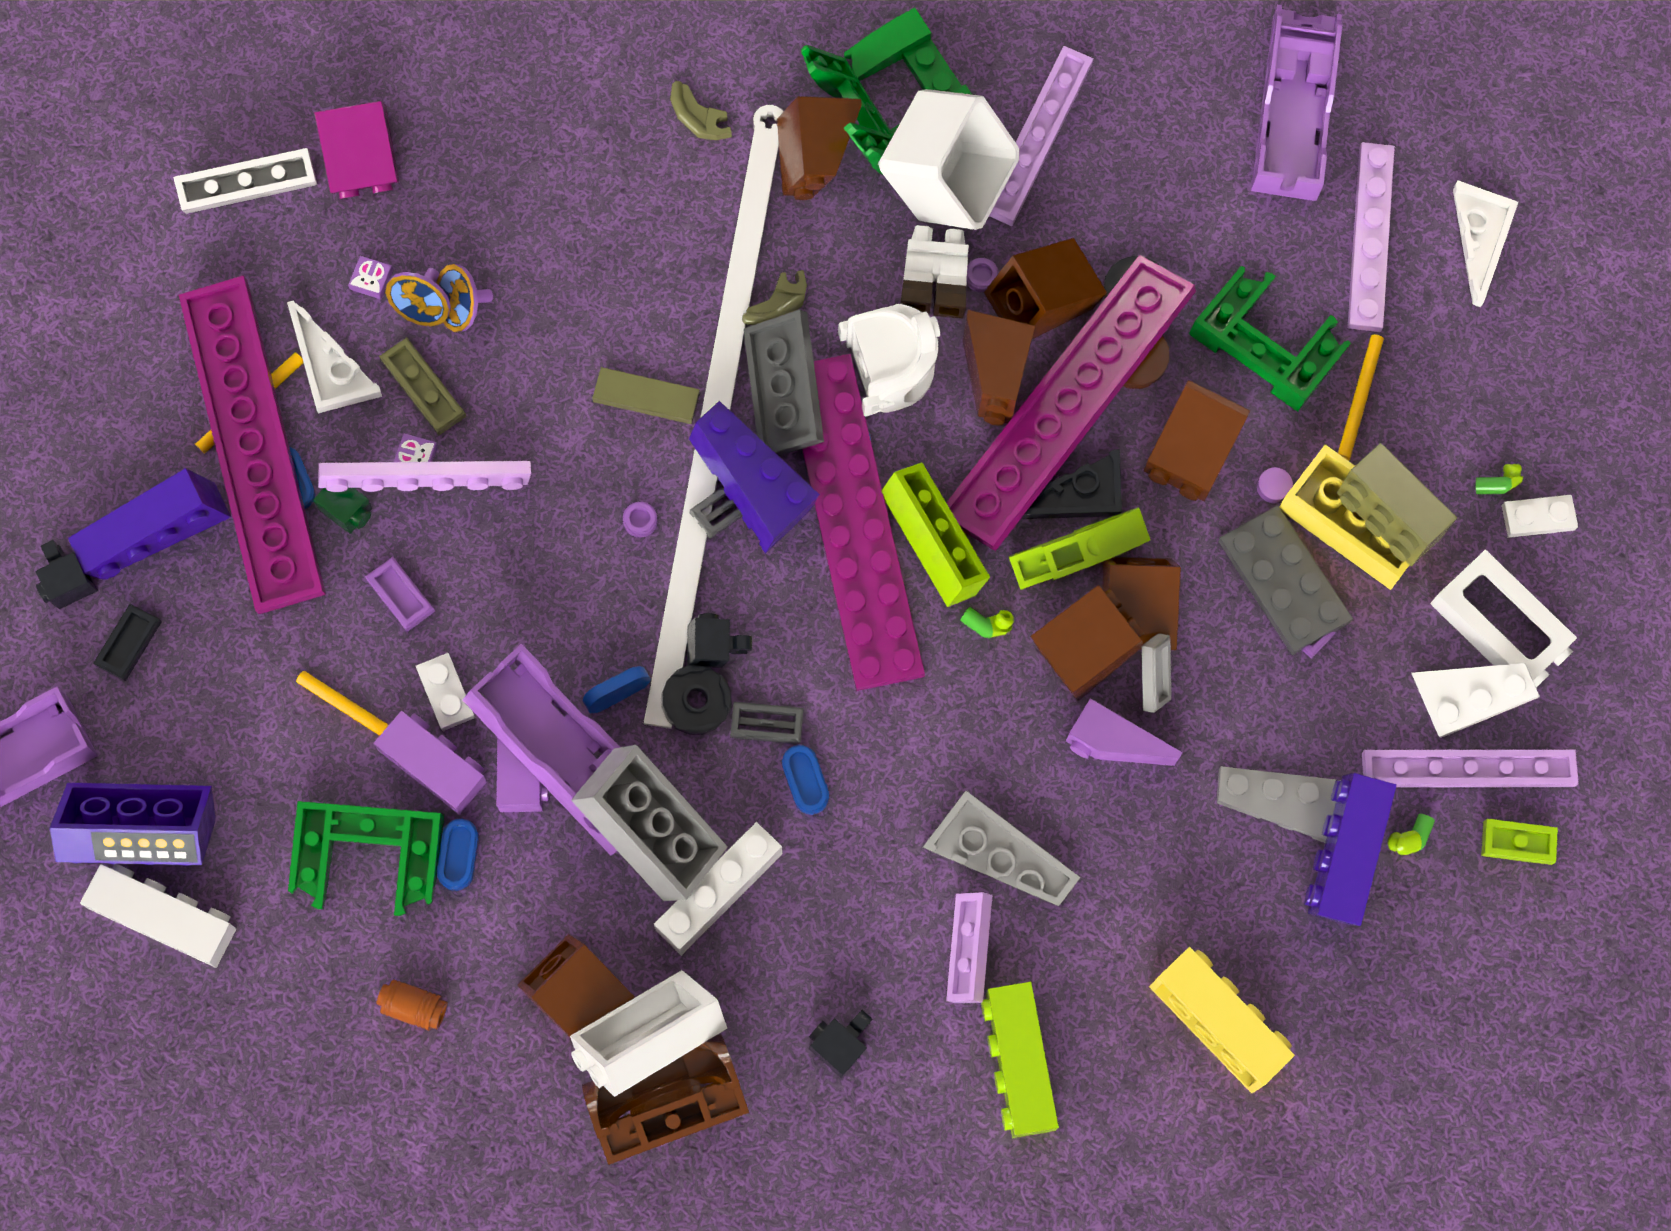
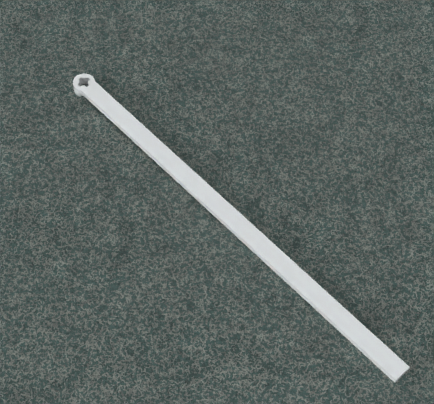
M774 105L760 107L753 117L754 135L701 417L718 401L729 410L731 409L744 339V328H746V324L742 321V315L746 313L747 308L750 306L779 148L777 124H773L772 128L768 129L765 128V123L762 122L767 117H773L777 121V118L783 113V110ZM696 449L694 450L644 718V725L672 729V724L667 721L661 708V694L666 681L676 670L683 668L687 648V629L692 621L707 540V532L704 528L700 527L697 519L693 518L689 512L690 509L716 491L718 477L710 472ZM713 504L702 511L704 516L712 512Z

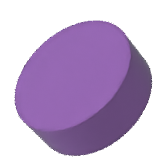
M987 258L972 260L967 265V285L974 291L984 292L999 273L996 264Z
M1277 467L1265 470L1257 482L1258 494L1269 503L1282 502L1293 487V481L1289 473Z
M646 502L632 503L623 513L624 527L634 537H646L653 533L657 527V513Z

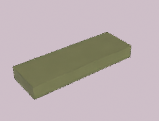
M407 337L379 356L382 363L438 436L467 417L466 413Z
M601 367L592 399L595 403L692 424L700 396V389Z

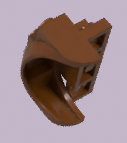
M721 1034L714 1036L615 1097L604 1086L598 1088L593 1081L582 1084L586 1106L608 1165L749 1113L737 1074ZM712 1083L704 1087L700 1086V1084ZM630 1110L631 1114L620 1117Z

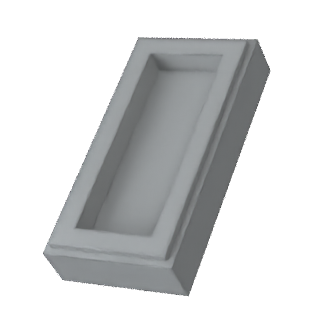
M1158 633L1142 645L1143 711L1155 713L1171 700L1170 635Z

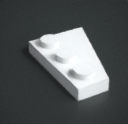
M1525 663L1412 673L1440 738L1540 697Z

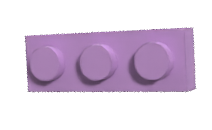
M984 892L956 894L946 997L948 1002H983L992 895Z

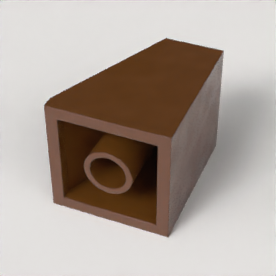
M798 96L777 118L783 195L794 196L796 200L812 199L836 176L850 139L844 127L850 122L855 124L862 106L861 99Z
M1074 238L1013 255L984 291L998 317L1035 326L1032 339L1093 310L1107 293Z
M968 310L963 335V346L977 415L983 417L985 422L992 425L1001 426L1004 423L1008 424L1014 414L1035 326Z
M1188 380L1146 463L1144 472L1148 473V477L1157 484L1167 485L1168 483L1180 489V494L1187 499L1193 501L1200 499L1205 502L1251 410Z
M1112 557L1103 561V591L1106 592L1111 589L1123 605L1118 609L1126 620L1132 617L1144 632L1139 637L1143 644L1158 633L1170 635L1171 650H1177L1181 567L1172 558Z
M1099 585L1030 636L1035 646L1077 701L1101 683L1142 648L1143 645L1139 637L1144 632L1132 617L1126 620L1118 610L1123 605L1111 589L1104 592Z
M570 934L517 985L569 1038L572 1034L635 998L585 944Z

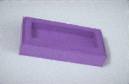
M391 557L365 576L367 582L406 632L435 612L434 608L394 557Z

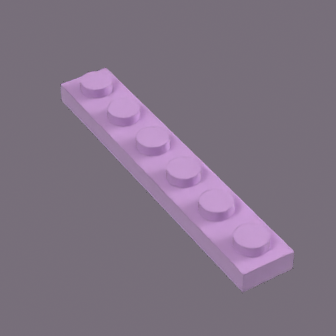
M1063 46L1017 138L1016 144L1019 147V161L989 217L1013 226L1092 66L1094 58Z
M1362 142L1359 147L1348 329L1381 332L1383 329L1395 147L1392 145Z
M530 461L319 463L318 488H326L331 492H342L348 488H362L364 491L374 492L382 490L383 487H397L401 491H413L418 489V487H432L434 490L446 491L452 489L453 486H467L470 490H484L488 486H502L506 490H516L522 488L523 485H528L531 476Z
M1364 750L1362 752L1363 775L1397 784L1396 787H1575L1578 785L1576 750Z

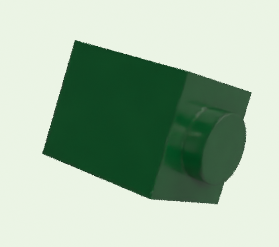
M323 488L313 499L320 512L349 534L355 528L361 529L366 525L371 517L370 511L373 509L368 498L355 488H348L342 492H331Z

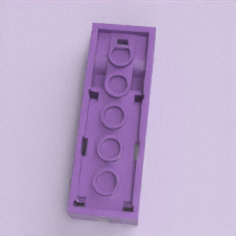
M1277 5L1272 21L1251 191L1317 201L1324 185L1327 160L1326 144L1336 85L1343 26L1341 21L1342 14H1337L1336 17L1324 16L1322 14L1317 17H1305L1297 14L1296 11L1282 9V5ZM1267 123H1270L1269 135L1266 137ZM1316 131L1319 133L1318 145L1314 144Z
M520 644L493 672H489L467 693L463 702L611 856L617 850L571 799L614 748H620V746L596 721L583 715L553 684L547 670ZM513 663L518 666L514 671L510 668ZM551 702H552L565 716H563V715L551 704ZM597 750L602 754L598 759L593 755Z
M58 686L24 703L15 714L0 721V737L14 731L0 739V807L98 756L69 697ZM61 706L64 712L59 713L58 707Z

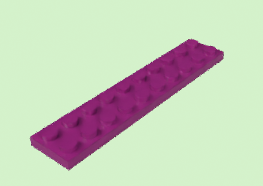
M1141 255L1137 257L946 502L963 532L994 551L998 549L1195 294L1194 284Z
M243 275L179 294L255 611L258 614H263L326 595L248 280Z
M851 354L814 361L824 442L803 448L802 452L810 486L820 494L814 505L856 691L925 677L885 500L881 492L882 488L868 427L862 410V402Z

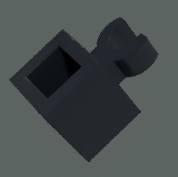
M54 540L41 545V549L49 564L35 571L40 583L36 584V588L45 603L51 602L58 609H61L98 591L92 577L84 574L74 552L65 556L61 546L56 545Z
M699 614L698 618L695 617L688 625L687 666L705 665L710 668H722L729 662V653L747 654V651L752 650V636H730V620L719 619L717 614Z
M861 1010L846 1028L835 1018L829 1025L822 1021L809 1036L813 1040L809 1050L842 1078L867 1049L857 1037L873 1019Z

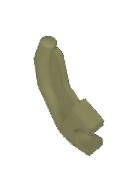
M681 81L672 83L670 101L678 120L698 138L710 140L732 137L730 127L722 129L717 127L718 123L728 121L726 111L710 107L705 108L699 105L688 85L683 84Z
M804 270L797 271L795 275L796 284L788 282L786 272L781 273L771 298L765 302L748 307L746 313L742 315L743 323L755 325L801 308L807 287Z

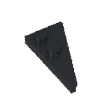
M1114 449L1103 459L1091 465L1087 463L1079 467L1074 473L1065 474L1049 482L1021 519L1107 517L1121 514L1120 449Z

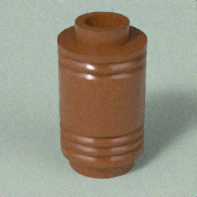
M393 979L389 985L383 984L376 1004L381 1006V1014L430 1031L431 1028L438 1030L448 1002L442 1000L441 995H436L435 993Z

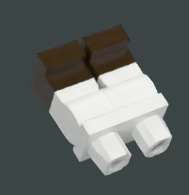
M915 226L912 239H908L900 304L910 306L920 312H927L929 315L933 282H936L933 316L963 319L966 308L969 245H965L964 231L948 229L945 233V242L932 241L933 228L929 226Z

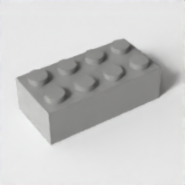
M637 745L614 748L571 799L663 901L687 900L728 848Z

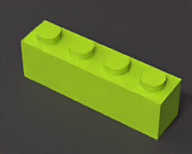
M921 462L894 472L881 490L884 500L946 606L949 607L975 597L989 580L990 576L924 464Z
M1026 982L990 988L986 992L987 999H983L981 1003L984 1021L991 1020L993 1035L987 1036L991 1058L997 1057L1000 1071L994 1072L997 1093H1004L1007 1108L1001 1109L1004 1130H1011L1012 1138L1056 1131L1059 1126L1032 983Z

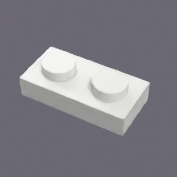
M1572 495L1507 501L1502 504L1508 538L1574 531L1578 528Z
M449 653L416 666L442 731L475 718L473 711L463 702L466 694Z

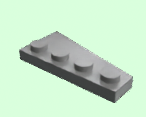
M1221 766L1219 768L1216 803L1258 819H1265L1278 824L1280 827L1303 833L1325 843L1327 836L1322 835L1326 816L1333 815L1336 802L1331 801V794L1336 780Z
M967 791L964 792L923 846V848L1058 907L1080 879L1077 874Z

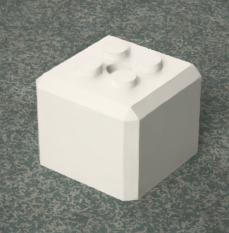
M925 89L917 92L878 165L880 171L919 221L976 230L983 228L1018 163L1019 147L984 96Z

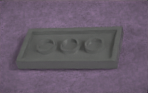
M799 309L744 328L757 436L778 456L824 442L807 312Z
M1278 505L1219 538L1218 542L1292 656L1302 651L1306 646L1318 642L1329 633L1350 624L1353 620Z

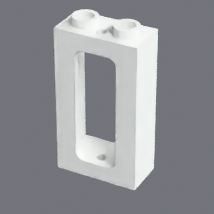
M1486 549L1430 603L1494 666L1525 663L1536 687L1550 675L1545 669L1552 662L1559 666L1573 652L1568 646L1577 639L1567 627ZM1480 575L1486 576L1550 638V645L1535 659L1526 658L1463 596V591Z
M681 970L572 1034L570 1038L575 1051L571 1052V1055L580 1071L587 1070L598 1088L604 1086L615 1097L727 1029L718 1000Z

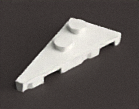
M1457 181L1453 194L1472 304L1481 307L1486 298L1518 202Z
M294 301L287 302L317 412L322 413L382 397L380 387L361 371L360 366L353 359L349 358L335 340L312 320L306 310L297 303L295 304Z

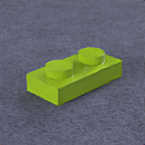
M1486 819L1483 821L1481 856L1553 865L1556 863L1558 828Z

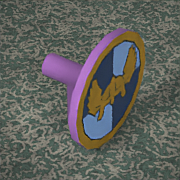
M459 264L447 265L440 272L436 284L448 296L451 308L448 318L443 323L453 332L466 331L473 325L477 315L478 303H487L493 300L492 291L490 289L477 290L472 275L465 267Z
M429 268L424 276L411 272L395 274L387 283L385 293L389 304L399 315L415 324L422 326L442 324L448 318L451 308L448 296L436 284L439 272L434 268Z

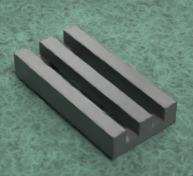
M724 486L694 506L689 512L693 518L697 519L700 527L704 528L707 532L706 534L709 539H712L743 517L740 510L737 509L716 525H711L713 520L736 505L733 500H728L707 516H704L702 513L703 510L726 495L723 490Z
M734 702L730 738L800 744L804 708ZM741 711L796 716L795 722L739 716ZM738 725L794 730V734L738 729Z

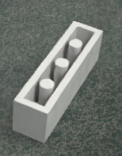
M308 148L173 177L181 209L186 214L318 185Z
M756 822L713 865L687 900H677L654 923L656 932L682 956L782 855V846Z
M100 864L80 902L81 905L217 968L236 931V928L228 923L229 915L214 908H210L209 912L206 913L196 908L198 901L181 893H178L176 898L164 893L165 886L149 878H146L144 884L132 879L134 872L121 865L114 864L111 869Z

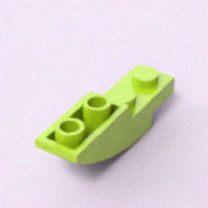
M1138 507L1074 530V533L1009 555V559L1019 587L1022 590L1052 578L1055 580L1138 547L1151 539Z

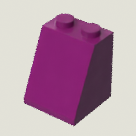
M378 101L314 112L330 193H339L340 199L360 196L359 189L372 187L373 193L393 190L392 184L399 183L385 103Z

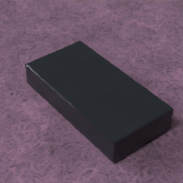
M129 604L93 664L126 681L162 621L144 610Z

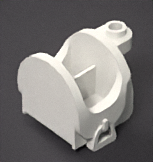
M895 304L852 316L848 321L838 324L840 341L846 340L847 348L851 347L867 396L862 400L864 416L903 409L913 405L926 394L934 378L935 362L938 354L937 337L940 336V329L935 316L929 317L927 312H920L907 305Z

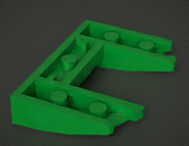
M915 7L878 28L844 52L845 59L852 58V70L859 81L903 59L922 90L928 89L972 95L966 84L961 86L931 40L932 32ZM899 124L891 129L893 135L896 132Z
M806 44L801 49L809 74L819 88L835 98L861 99L862 106L857 117L859 124L850 122L844 127V130L871 166L883 175L878 162L893 137L891 130L846 59Z
M1241 266L1195 320L1189 335L1214 353H1217L1220 348L1272 384L1274 387L1271 393L1299 412L1351 343L1347 340L1341 345L1338 344L1330 329L1336 327L1338 322L1334 316L1330 315L1297 357L1289 353L1243 320L1274 281L1276 275L1266 272L1263 282L1243 278L1245 267Z
M297 801L288 892L293 894L297 888H300L315 898L311 906L324 910L334 841L401 846L394 916L407 914L405 906L425 899L427 905L432 904L445 814Z

